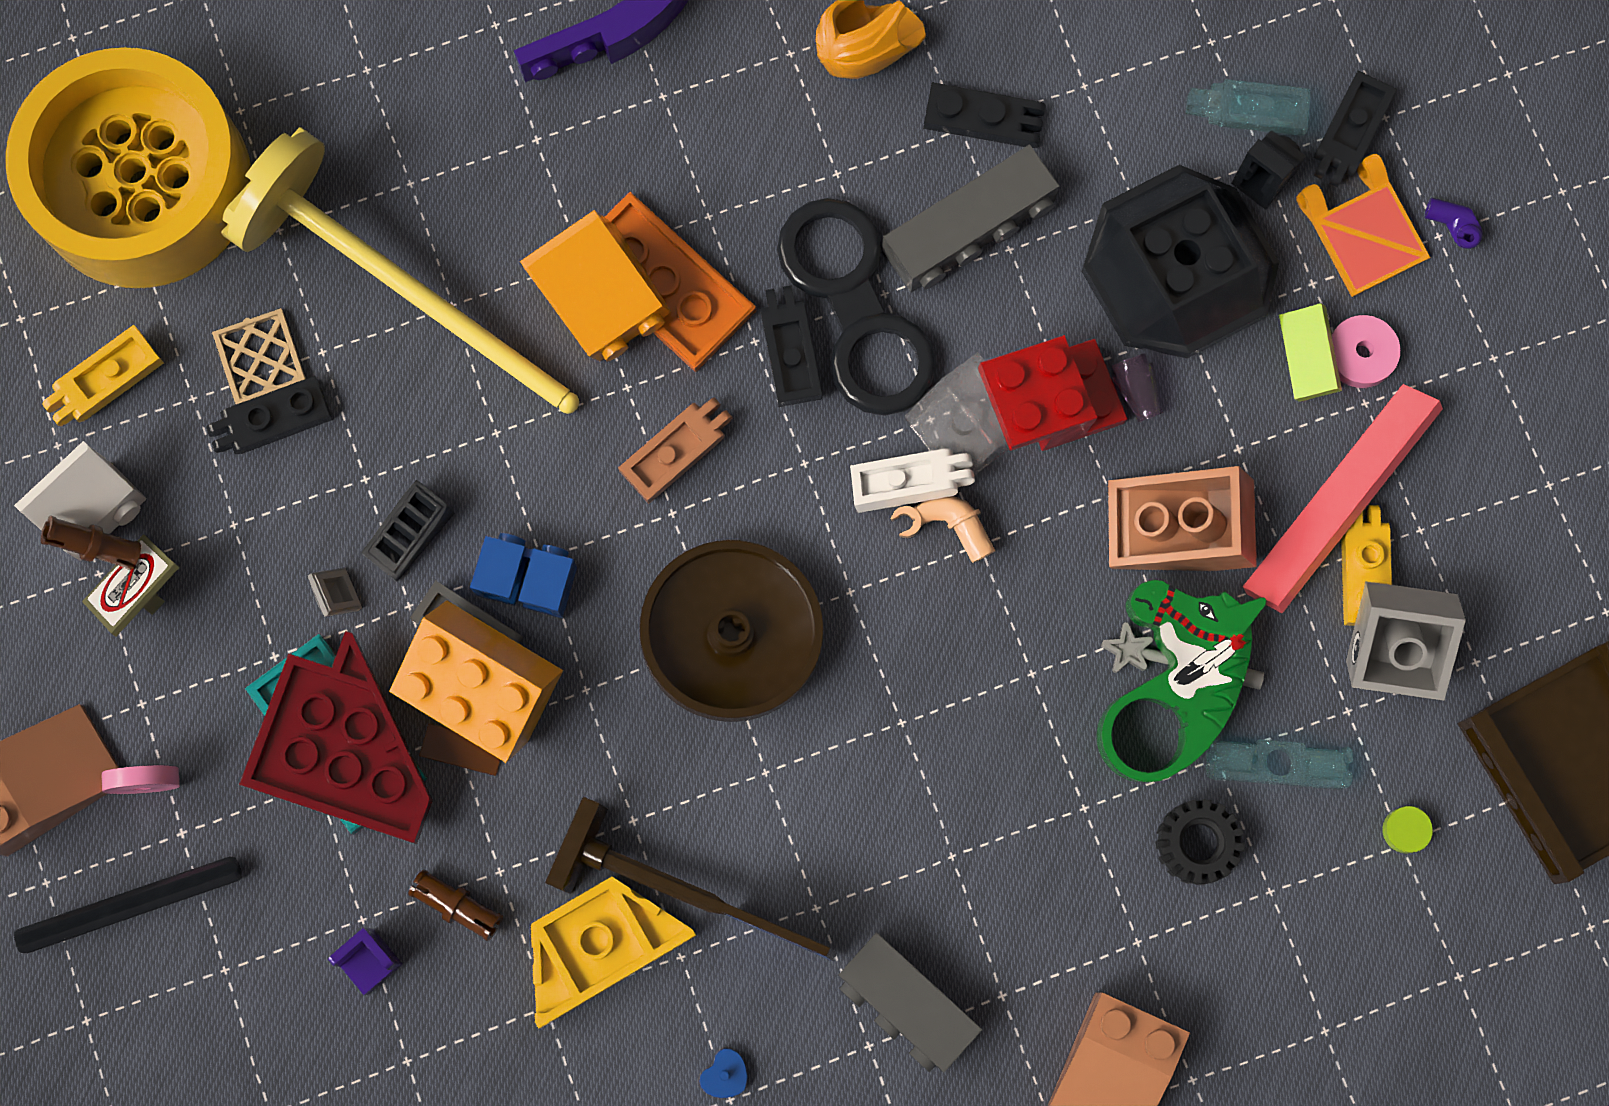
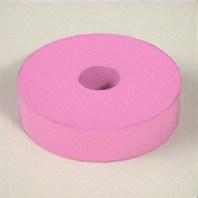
M1368 315L1350 317L1339 324L1331 334L1340 381L1356 388L1376 386L1394 371L1399 362L1400 344L1394 330L1379 318ZM1356 346L1366 347L1369 351V357L1359 356Z
M134 766L102 772V792L108 794L151 793L180 787L179 768L176 766Z

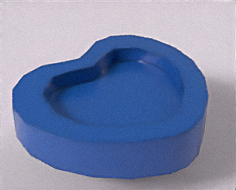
M729 1048L720 1050L715 1055L713 1066L704 1070L700 1075L699 1082L701 1088L707 1094L718 1098L733 1097L742 1093L747 1085V1069L739 1053Z

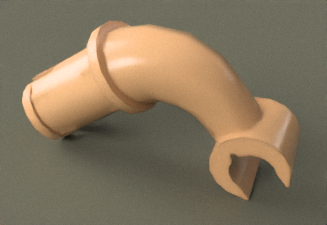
M955 496L923 501L914 507H899L891 517V521L903 515L915 520L909 530L899 534L902 538L914 537L921 529V525L925 523L946 521L949 529L954 528L972 563L996 551L978 517L981 514L980 510H975L967 501Z

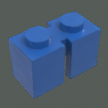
M500 533L498 539L485 536L470 585V589L474 594L515 606L529 562L518 601L524 603L523 608L563 619L577 571L574 560L568 558L569 552L552 545H543L542 550L528 549L525 547L526 541L524 539L506 533Z

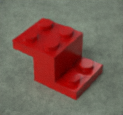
M1065 335L981 362L978 367L1010 451L1039 442L1041 450L1045 451L1122 425L1127 420L1096 339L1069 347Z

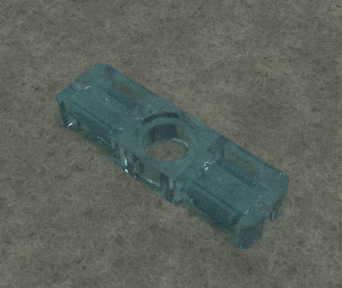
M1217 736L1206 750L1205 772L1209 779L1341 790L1352 784V772H1349V764L1353 762V751L1347 746L1342 748L1341 753H1339V750L1307 748L1305 743L1261 739L1255 741V746H1253V743L1219 741L1218 743ZM1274 750L1285 752L1291 760L1290 771L1284 776L1273 774L1267 767L1268 755Z

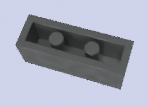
M877 932L838 974L844 981L839 989L859 1008L865 1001L879 1013L874 1022L891 1038L895 1040L901 1033L913 1044L914 1047L909 1054L929 1073L935 1066L945 1073L982 1030Z

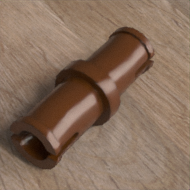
M55 516L48 517V522H45L41 533V544L50 545L78 553L80 558L85 561L91 562L95 558L125 567L128 570H132L134 564H137L141 552V543L138 541H131L104 533L103 528L92 524L87 528L57 519Z
M425 869L414 879L413 882L418 885L417 887L412 885L408 895L417 898L442 913V919L452 924L456 921L480 935L486 941L491 940L497 932L498 928L494 926L495 924H501L503 915L470 898L468 890L463 887L455 889L429 874Z

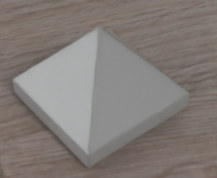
M346 568L316 572L308 575L317 605L324 617L362 609Z

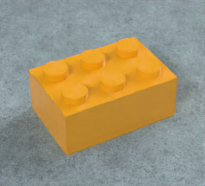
M446 600L423 617L389 692L506 763L528 743L563 670Z

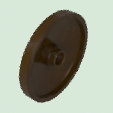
M722 540L705 543L673 559L658 574L650 586L640 616L641 650L647 669L655 683L668 698L683 709L697 716L716 721L738 722L760 718L790 702L811 677L819 658L823 640V619L819 601L804 574L791 561L778 552L763 545L741 540Z

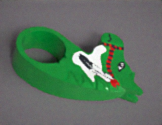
M1159 580L1144 582L1130 593L1126 601L1128 616L1135 624L1153 630L1155 643L1167 658L1168 667L1162 673L1114 700L1103 712L1097 727V745L1102 759L1114 773L1134 782L1161 781L1191 765L1211 746L1224 728L1236 705L1250 661L1252 645L1251 623L1265 606V598H1258L1240 604L1225 591L1217 596L1196 598ZM1133 701H1150L1162 706L1166 710L1171 709L1180 722L1178 746L1174 756L1164 767L1154 772H1140L1130 768L1118 757L1113 747L1111 734L1114 720L1118 713Z

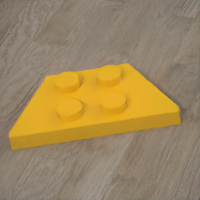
M612 876L531 924V942L534 956L535 1023L538 1029L696 936L694 930Z

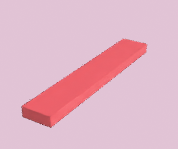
M1404 384L1399 388L1243 585L1247 595L1254 599L1265 598V605L1280 613L1285 611L1443 410L1440 400Z

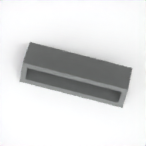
M1029 144L883 236L882 252L910 292L921 286L924 289H929L946 276L944 271L957 263L960 266L971 263L982 253L981 248L993 240L1001 243L1017 232L1019 229L1017 225L1029 217L1033 220H1038L1050 212L1055 206L1054 202L1059 185Z

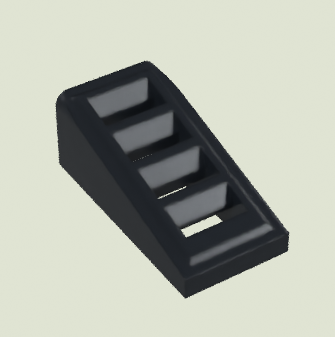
M416 480L405 492L361 553L395 581H398L455 513L447 503ZM420 501L434 512L429 519L415 508ZM408 515L423 527L418 534L403 522ZM396 529L412 541L408 548L391 536ZM384 544H387L401 556L397 563L379 550Z

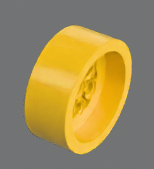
M124 47L98 50L81 55L56 68L43 78L26 97L14 118L7 140V180L14 201L26 221L72 267L97 281L119 287L151 288L167 285L193 275L216 259L231 242L221 233L228 225L222 220L223 214L227 206L251 181L245 176L251 168V163L243 138L206 82L180 61L155 51ZM131 133L130 138L126 142L116 144L117 139L121 135ZM174 139L170 147L158 150L164 140ZM102 165L101 171L96 176L87 177L93 167ZM145 171V175L140 181L130 183L131 177L135 173ZM183 176L189 177L184 186L172 188L178 178ZM113 203L117 204L114 212L107 216H101L106 206ZM160 209L156 219L144 222L148 212Z

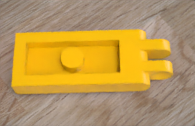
M132 325L55 381L52 385L55 393L46 398L42 405L49 413L66 405L53 415V420L58 426H63L74 418L78 422H83L160 367L164 362L135 325Z
M1379 505L1368 506L1367 523L1363 522L1362 511L1341 538L1344 625L1355 626L1365 581L1392 585L1389 523H1381Z

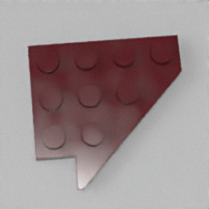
M345 631L332 668L288 653L239 785L417 844L433 799L356 636Z

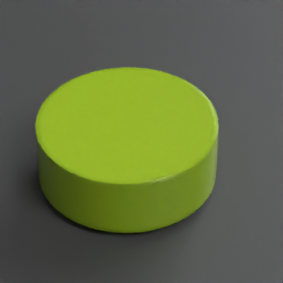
M1412 806L1401 807L1390 812L1384 820L1382 829L1386 843L1393 850L1405 854L1424 849L1429 844L1433 833L1432 823L1426 813Z

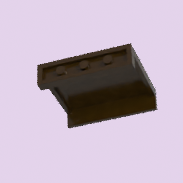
M1609 641L1457 723L1553 884L1570 882L1584 874V869L1609 856Z

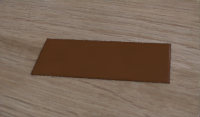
M428 723L419 754L420 757L496 776L500 762L499 758L449 728Z

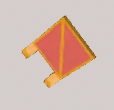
M1372 154L1364 158L1356 170L1370 191L1329 211L1324 195L1316 184L1305 187L1296 196L1300 209L1312 222L1351 297L1430 258L1390 184L1385 165L1378 154Z

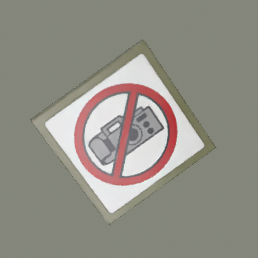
M144 534L138 540L141 543V552L137 564H134V568L128 570L125 567L115 565L82 601L115 637L119 635L142 608L153 615L165 601L158 596L157 592L179 569Z

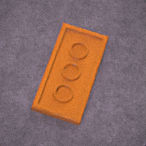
M629 192L605 218L616 225L672 311L663 318L665 324L653 334L692 370L697 372L757 311L756 306L636 196Z

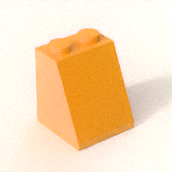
M595 210L520 261L587 355L595 360L601 361L605 359L608 362L619 357L629 348L626 344L640 333L643 337L654 333L665 324L663 318L672 312L616 225Z

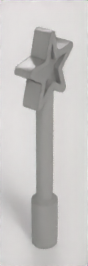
M1126 622L1121 627L1119 639L1103 640L1101 643L1102 648L1115 655L1112 668L1113 673L1120 671L1127 663L1141 671H1145L1147 664L1144 659L1168 665V660L1161 651L1146 648L1152 643L1153 638H1135L1129 624ZM1247 669L1242 686L1260 690L1264 672Z

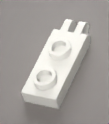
M939 449L851 465L855 508L858 513L954 496L958 493V487L971 485L975 482L974 472L969 469L973 466L972 456L967 453L953 455L951 449Z

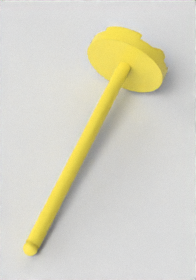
M299 127L291 137L285 132L281 134L254 162L245 175L251 181L227 206L223 214L222 220L228 224L221 231L225 238L245 252L252 251L270 238L290 215L553 406L559 407L563 413L570 414L577 410L579 398L576 394L570 392L564 385L303 198L317 174L324 156L325 146L320 140L302 127Z

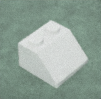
M83 441L14 506L40 530L43 529L45 522H48L49 516H55L57 519L87 528L92 524L103 528L104 533L110 534L119 525L123 526L132 521L140 512V505L147 498L110 461ZM64 550L79 561L82 560L78 553Z

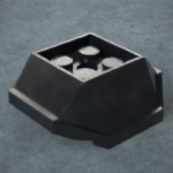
M1177 165L1102 204L1081 272L1124 346L1138 349L1146 348L1167 355L1189 358L1265 318L1268 313L1280 261L1235 187L1182 165ZM1179 251L1189 253L1193 257L1195 264H1181L1175 258L1174 253Z

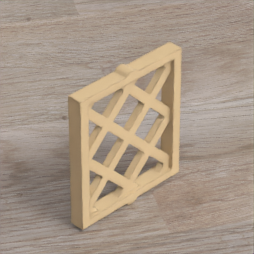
M281 308L251 319L246 318L243 322L212 332L236 405L306 379L284 312ZM271 319L275 320L268 334L255 329L257 324ZM280 325L282 326L287 343L275 338ZM242 329L245 330L239 344L226 339L228 334ZM252 334L265 339L258 353L245 348ZM271 343L284 348L278 362L264 356ZM224 345L235 349L230 361H228ZM242 353L255 358L248 372L235 367ZM290 353L296 370L284 365ZM261 362L274 367L268 381L254 375ZM280 371L294 376L289 382L277 386L274 385ZM233 373H236L245 378L239 390L237 388ZM251 381L264 386L260 392L248 396L244 395Z

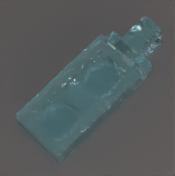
M1225 79L1223 83H1213L1210 90L1191 88L1186 99L1185 114L1208 117L1209 124L1218 125L1219 127L1264 132L1273 130L1275 133L1304 136L1308 131L1310 89Z

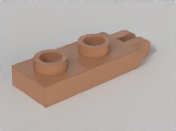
M715 397L706 402L701 408L696 403L691 404L618 467L619 472L648 504L725 437L721 429L733 417L725 410L714 420L709 418L721 405Z

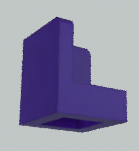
M364 927L328 958L333 966L342 968L363 995L370 994L403 965L374 929Z

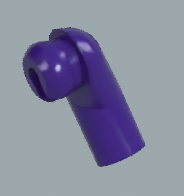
M1430 198L1425 210V219L1446 224L1451 236L1459 247L1471 249L1479 245L1483 232L1470 208Z

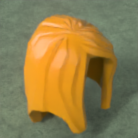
M836 0L825 10L816 29L817 56L830 75L839 78L859 79L878 73L896 62L903 55L917 48L926 38V30L923 22L909 8L905 7L901 0L882 6L866 5L864 0Z

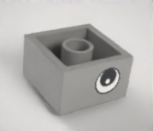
M1365 581L1346 659L1352 688L1444 701L1466 622L1458 594Z

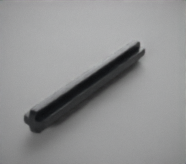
M229 856L19 928L14 932L16 947L20 953L28 954L237 882L242 878L239 862L235 857Z

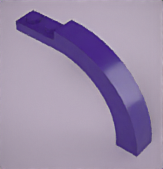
M623 0L611 9L593 18L513 50L519 70L525 82L533 79L544 80L553 76L559 68L571 63L582 64L592 60L598 52L605 50L610 63L613 64L651 42L678 16L688 0Z

